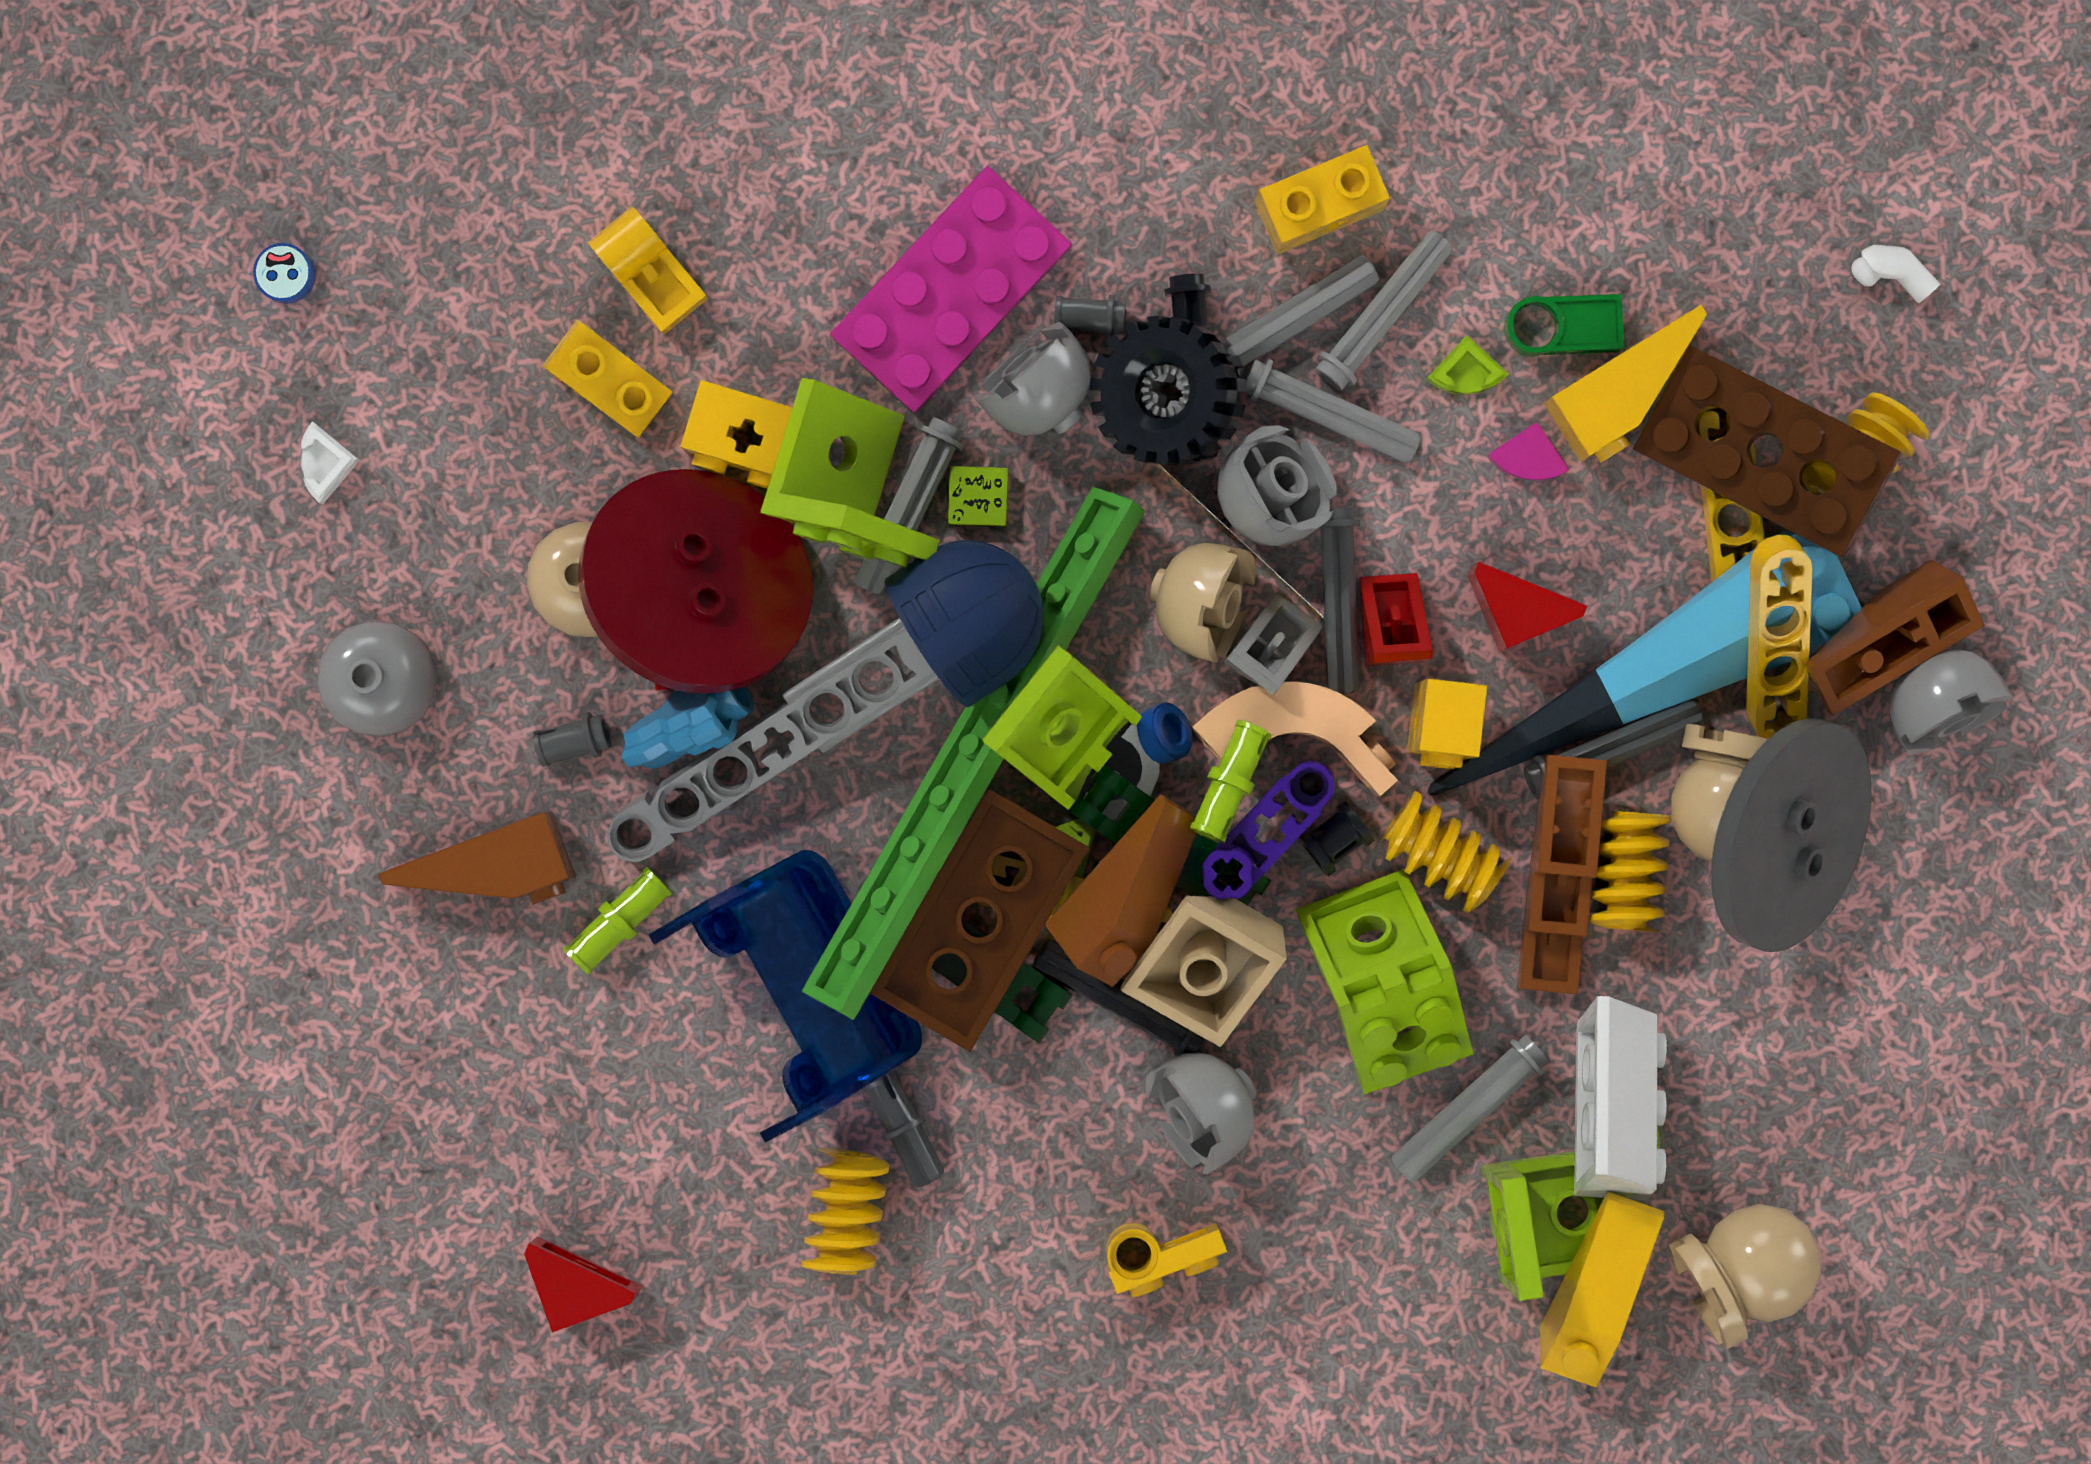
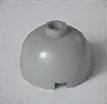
M1061 322L1049 325L1041 330V333L1047 340L1038 347L1032 346L1027 349L1028 342L1025 341L994 369L981 384L987 393L975 395L974 399L985 412L1010 432L1020 436H1037L1054 428L1058 434H1061L1077 423L1085 412L1079 404L1084 400L1090 388L1092 371L1089 358L1079 341Z
M1279 425L1261 426L1235 445L1227 455L1218 477V499L1224 515L1240 534L1248 540L1264 546L1292 545L1310 535L1330 520L1333 511L1329 512L1330 500L1337 496L1336 482L1330 466L1317 447L1306 438L1297 443L1291 437L1283 435L1290 429Z
M368 621L348 627L330 641L319 660L317 687L322 703L340 725L357 734L387 737L407 731L423 718L434 696V688L437 682V671L432 654L416 634L395 623Z
M1954 649L1938 653L1904 673L1895 681L1889 695V717L1895 734L1905 752L1914 755L1935 749L1936 746L1929 738L1936 734L1938 737H1945L1961 730L1962 737L1982 727L2003 713L2008 708L2005 701H2013V696L2002 676L1989 661L1977 653Z
M1187 1053L1165 1062L1150 1071L1146 1076L1145 1090L1148 1100L1158 1094L1170 1123L1158 1121L1171 1147L1191 1168L1203 1163L1205 1166L1202 1174L1208 1175L1228 1163L1246 1147L1254 1131L1255 1109L1252 1100L1256 1098V1091L1251 1079L1242 1069H1233L1224 1060L1210 1054Z

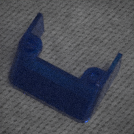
M801 850L705 900L649 934L650 939L655 945L693 925L704 946L719 957L729 958L745 950L799 1045L801 1052L791 1057L785 1063L782 1072L785 1091L796 1110L759 1132L765 1143L831 1109L915 1056L922 1045V1032L918 1021L870 993L855 1019L852 1020L802 992L852 904L830 864L824 857L812 850Z

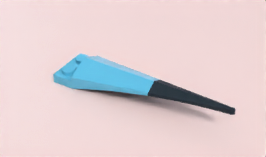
M1786 530L1778 535H1788L1795 538L1812 563L1809 654L1817 652L1816 647L1828 642L1862 607L1837 555ZM1755 549L1607 662L1482 748L1479 757L1466 759L1463 761L1462 768L1451 769L1430 784L1428 794H1441L1531 760L1536 755L1547 754L1747 678L1750 561ZM1788 557L1781 559L1780 567L1772 570L1779 580L1780 586H1786L1781 579L1783 563L1791 561ZM1781 606L1774 609L1768 615L1765 625L1768 627H1778L1785 624L1793 615L1794 607ZM1789 656L1777 657L1768 663L1765 671L1792 661V658Z

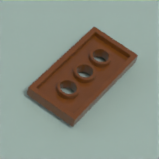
M1691 345L1686 350L1633 447V450L1843 559L1902 456L1901 451ZM1711 409H1722L1728 413L1730 418L1729 431L1723 438L1716 441L1703 439L1698 430L1701 416ZM1761 436H1775L1779 438L1783 447L1780 460L1775 465L1767 468L1754 465L1750 458V448L1753 442ZM1825 462L1830 464L1835 470L1836 479L1833 487L1828 492L1820 495L1808 493L1802 484V476L1805 469L1813 463Z
M988 788L903 933L870 994L971 1052L1090 847ZM1014 852L1023 858L1026 864V875L1019 884L1004 886L993 877L992 863L1001 853ZM977 902L989 905L994 910L997 918L994 930L989 935L980 938L969 935L962 925L964 910L969 905ZM946 953L958 955L964 960L967 967L966 978L962 984L950 989L939 986L932 977L934 961Z

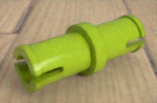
M1236 721L1234 732L1219 766H1212L1207 776L1211 784L1194 822L1191 823V830L1216 842L1225 843L1226 835L1243 796L1250 797L1255 784L1250 780L1266 743L1272 736L1271 733L1250 722Z
M646 867L643 873L611 904L605 900L597 908L601 913L569 945L566 944L562 949L586 974L590 975L593 969L625 938L631 941L638 934L635 928L667 897H670L673 892Z

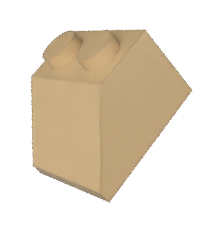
M1186 896L1122 983L1121 991L1221 1047L1286 961L1283 926L1235 898L1217 899L1215 897Z

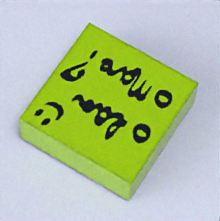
M950 466L948 525L1006 528L1008 468Z

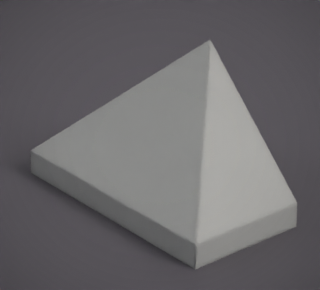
M1277 592L1223 664L1274 695L1323 626Z

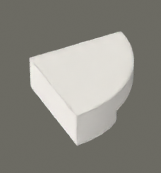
M313 421L311 422L301 441V469L308 491L319 503L324 504L360 460Z

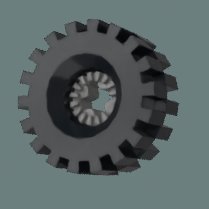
M1149 316L1147 317L1148 322L1135 320L1125 325L1128 334L1114 333L1106 342L1113 351L1110 355L1099 353L1094 363L1095 366L1104 369L1102 378L1091 377L1089 390L1100 391L1101 401L1090 404L1093 415L1104 416L1106 420L1105 423L1098 426L1103 436L1115 438L1117 440L1113 445L1115 449L1122 454L1134 455L1133 460L1144 463L1164 465L1193 464L1200 462L1199 456L1214 455L1221 449L1217 443L1218 440H1230L1237 430L1229 424L1232 417L1243 418L1246 405L1236 403L1237 392H1247V380L1236 378L1235 370L1243 368V365L1238 355H1232L1227 352V349L1232 346L1224 336L1213 334L1212 331L1214 329L1203 323L1177 317ZM1176 376V387L1182 390L1183 397H1180V401H1170L1168 407H1166L1167 396L1159 392L1162 382L1172 383Z

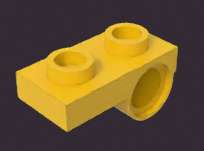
M633 206L588 242L592 250L663 335L708 300L706 294Z
M579 320L574 322L542 365L555 378L563 381L574 392L637 438L640 437L673 393V391Z
M1126 1223L1117 1227L1108 1238L1106 1246L1109 1263L1108 1272L1117 1294L1129 1290L1131 1297H1138L1164 1286L1163 1276L1184 1269L1186 1276H1192L1217 1266L1219 1262L1216 1256L1226 1253L1227 1249L1216 1223L1160 1245L1156 1236L1148 1227L1139 1223ZM1128 1238H1140L1150 1247L1147 1260L1141 1265L1134 1267L1121 1263L1116 1256L1118 1246Z

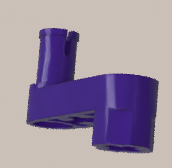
M1309 760L1301 762L1294 767L1288 775H1283L1226 835L1225 843H1219L1211 851L1203 863V886L1210 895L1217 899H1239L1247 894L1249 889L1316 820L1334 792L1335 780L1328 766L1319 761ZM1310 772L1320 775L1323 787L1316 792H1306L1303 789L1302 776ZM1280 790H1283L1289 802L1308 815L1302 822H1298L1296 816L1292 813L1280 828L1285 835L1282 841L1278 842L1275 838L1271 837L1262 842L1256 836L1260 830V825L1255 819L1261 813L1265 817L1271 818L1283 807V803L1274 800V796ZM1220 858H1223L1227 864L1231 858L1240 861L1243 866L1238 875L1244 882L1237 886L1232 880L1227 886L1221 884L1216 879L1221 869L1215 862Z

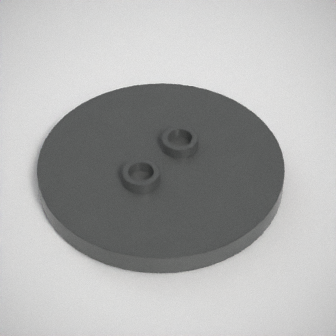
M1816 718L1795 721L1770 737L1752 756L1737 779L1724 807L1716 833L1711 865V887L1718 918L1725 931L1739 943L1764 952H1779L1799 944L1823 923L1849 884L1861 855L1868 829L1871 810V775L1868 759L1860 741L1847 728Z

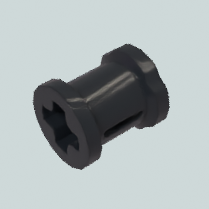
M1346 801L1336 806L1337 812L1310 833L1304 831L1298 838L1317 866L1328 877L1335 873V864L1359 846H1369L1375 841L1366 825Z

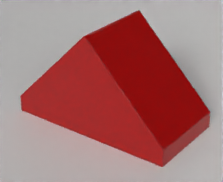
M1482 562L1472 565L1467 576L1499 652L1584 617L1588 607L1585 604Z
M1417 573L1359 577L1365 667L1424 663L1433 658V648Z
M538 1236L528 1244L524 1252L552 1333L631 1304L643 1286Z

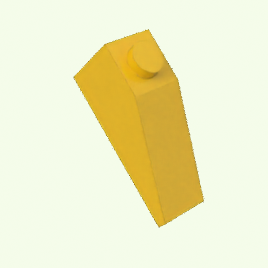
M1702 305L1697 306L1571 384L1544 403L1580 462L1595 454L1599 462L1602 463L1630 445L1625 434L1640 425L1707 316Z
M1609 1191L1607 1192L1541 1323V1369L1597 1387L1620 1343L1664 1219L1663 1210Z

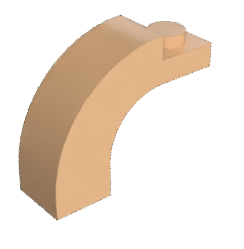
M1283 682L1274 695L1259 685L1248 688L1219 703L1191 727V730L1219 761H1221L1234 732L1236 721L1243 720L1267 730L1268 733L1272 734L1271 738L1285 734H1301L1320 740L1343 760L1375 797L1381 796L1398 781L1389 771L1396 763L1386 750L1373 738L1365 744L1359 737L1376 720L1353 700L1336 691L1315 684Z

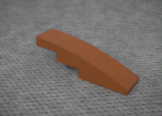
M1546 755L1527 884L1517 979L1518 989L1578 995L1583 936L1587 937L1592 878H1597L1607 760Z

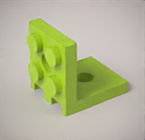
M801 378L760 513L794 523L795 526L792 534L823 544H827L828 541L839 545V551L867 560L875 558L905 568L909 558L927 560L937 551L940 541L939 539L875 516L905 415L820 381ZM840 438L844 444L845 452L841 463L834 468L829 460V449L834 440Z
M1058 645L982 741L1065 808L1069 809L1075 800L1065 792L1066 789L1087 764L1096 772L1100 771L1112 756V753L1103 746V743L1123 718L1136 726L1142 716L1076 658Z
M1405 869L1296 909L1301 928L1335 1002L1354 1070L1364 1095L1382 1088L1395 1086L1403 1080L1438 1067L1449 1066L1457 1060L1473 1055L1452 966L1407 873L1404 872ZM1373 930L1384 932L1382 937L1373 942L1357 941L1365 932ZM1410 1026H1414V1027H1413L1411 1030H1409L1408 1032H1405V1033H1402V1034H1397L1399 1031H1401V1030L1404 1029V1028H1407V1027H1410Z
M1575 1151L1481 1165L1483 1177L1486 1178L1491 1207V1211L1488 1212L1491 1232L1496 1239L1500 1269H1497L1499 1281L1519 1301L1543 1298L1541 1278L1567 1273L1604 1200L1602 1197L1580 1196L1586 1201L1588 1206V1215L1584 1223L1575 1228H1566L1560 1224L1557 1217L1558 1206L1565 1198L1574 1196Z

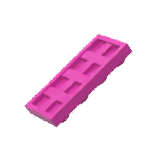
M987 165L829 335L915 415L1071 249L1072 243Z

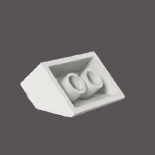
M1597 996L1577 1022L1574 1196L1605 1198L1609 1191L1632 1200H1646L1657 1190V1184L1664 1183L1666 1174L1665 1150L1657 1148V1126H1663L1666 1117V1094L1664 1090H1657V1068H1663L1666 1060L1665 1033L1657 1032V1014L1611 997Z

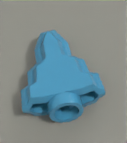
M747 687L709 694L677 690L672 693L660 708L643 717L624 732L625 744L622 760L628 767L645 766L654 769L665 766L685 754L696 756L712 747L719 749L733 742L739 720L754 711V703Z

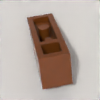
M1930 560L1881 589L1805 665L1828 713L1834 716L1984 627L1985 624L1964 578L1939 563Z
M1160 794L1048 920L1045 926L1077 969L1114 987L1149 948L1155 938L1196 836V832L1190 829L1191 823L1196 818L1195 814Z
M552 812L536 814L378 873L382 885L512 899L529 895L533 905L566 893L562 882L576 877Z

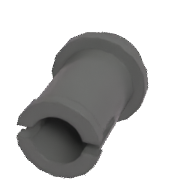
M1109 295L1108 300L1056 296L1054 324L1058 322L1063 323L1071 333L1106 335V341L1114 333L1124 335L1126 301H1115V295Z
M590 712L582 714V720L534 731L533 743L540 764L546 767L552 763L590 753L594 758L601 757L602 750L609 749L612 745L610 731L602 714L593 716Z

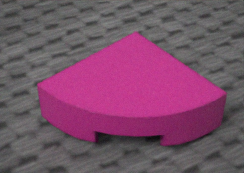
M1538 422L1487 455L1491 463L1500 471L1524 480H1549L1569 470Z

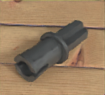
M895 1070L862 1088L867 1093L887 1133L882 1136L884 1142L889 1139L891 1140L912 1184L917 1188L923 1187L940 1178L944 1174V1168L921 1124L926 1119L924 1115L917 1116Z

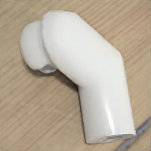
M1872 245L1863 249L1862 256L1852 263V274L1862 285L1873 286L1880 278L1896 279L1918 304L1940 285L1938 280L1916 256L1904 247Z

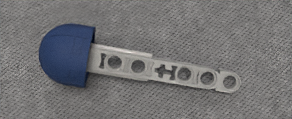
M972 540L954 541L937 547V551L927 560L915 559L906 568L902 567L896 573L888 576L884 580L885 587L899 618L783 693L785 702L737 732L733 742L719 749L712 748L663 780L653 798L646 791L623 806L614 815L607 832L608 844L612 852L628 862H640L651 857L673 843L677 833L693 830L819 748L825 753L938 679L965 707L972 706L1000 688L1024 669L1035 653L1040 640L1043 626V603L1035 580L1025 566L1007 551L992 544ZM897 646L902 662L912 672L905 675L899 658L888 649ZM872 661L886 664L893 673L892 683L881 691L867 689L859 678V672L865 664ZM823 693H831L838 696L844 705L843 715L834 722L818 720L811 711V702L816 696ZM774 727L779 733L787 730L793 733L788 744L790 750L784 752L777 745L762 754L761 762L766 765L763 769L759 768L754 753L744 745L745 742L750 741L753 751L758 750L767 743L770 735L769 728ZM726 756L739 758L747 768V777L736 785L725 784L717 778L714 772L715 763ZM676 788L690 789L698 797L699 808L688 816L677 815L669 809L666 803V796L671 790ZM628 819H639L649 826L651 840L640 847L627 845L619 835V826Z

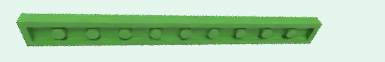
M1092 486L1036 584L1043 603V626L1035 653L1017 676L972 706L964 708L802 989L803 993L852 1020L855 1019L1004 759L982 741L983 738L1059 645L1066 651L1145 513V510L1134 500Z

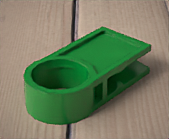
M1622 294L1531 296L1523 298L1511 308L1505 318L1503 330L1506 341L1513 350L1521 355L1530 357L1620 352V350L1624 349ZM1531 305L1548 311L1555 324L1554 335L1550 342L1538 348L1530 347L1520 342L1513 328L1516 313Z

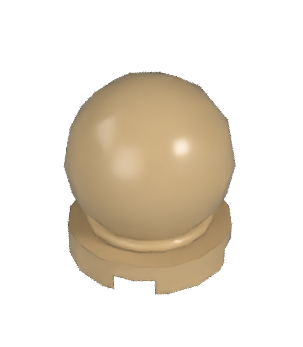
M1686 724L1682 747L1697 750L1694 753L1697 760L1680 774L1672 793L1671 819L1680 840L1697 857L1712 862L1716 833L1728 797L1749 760L1768 739L1727 730L1720 732L1706 729L1705 738H1703L1704 726Z
M1756 1204L1732 1211L1713 1226L1706 1244L1700 1243L1690 1233L1667 1245L1677 1274L1680 1275L1689 1270L1702 1295L1701 1298L1692 1302L1697 1313L1719 1345L1723 1343L1726 1349L1748 1339V1332L1745 1326L1747 1319L1772 1322L1794 1315L1812 1300L1821 1275L1822 1253L1812 1231L1787 1209Z

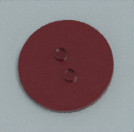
M678 469L657 472L635 480L620 489L605 503L593 520L584 539L579 556L578 585L581 601L588 620L602 643L621 663L633 672L656 684L678 691L704 694L722 693L748 686L764 678L786 659L799 641L810 616L813 601L812 571L800 537L792 534L794 530L792 524L786 520L760 513L765 499L762 494L742 482L718 473Z

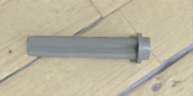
M1432 230L1427 232L1330 353L1321 352L1317 356L1320 363L1315 368V372L1324 382L1338 391H1342L1346 385L1354 386L1357 382L1354 372L1452 252L1453 247L1446 238Z
M1364 255L1357 256L1227 337L1226 339L1232 345L1227 349V352L1232 355H1238L1243 368L1253 363L1255 359L1258 360L1375 287L1379 283L1375 267ZM1243 368L1235 370L1238 378L1244 375Z
M1267 359L1266 363L1254 360L1246 376L1247 392H1244L1250 395V402L1255 404L1258 398L1263 399L1400 461L1408 462L1414 457L1420 443L1421 436L1419 433L1271 368L1273 361Z
M935 417L932 418L929 426L922 425L920 431L925 435L884 518L917 531L955 450L962 451L964 444L960 443L964 432ZM875 558L872 560L865 559L856 576V584L871 593L883 596L887 593L884 583L885 578L896 573L899 566Z
M1526 1034L1518 1042L1512 1038L1509 1041L1512 1047L1392 1155L1391 1160L1394 1166L1407 1180L1411 1182L1417 1181L1535 1073L1540 1077L1545 1073L1542 1067L1550 1060Z

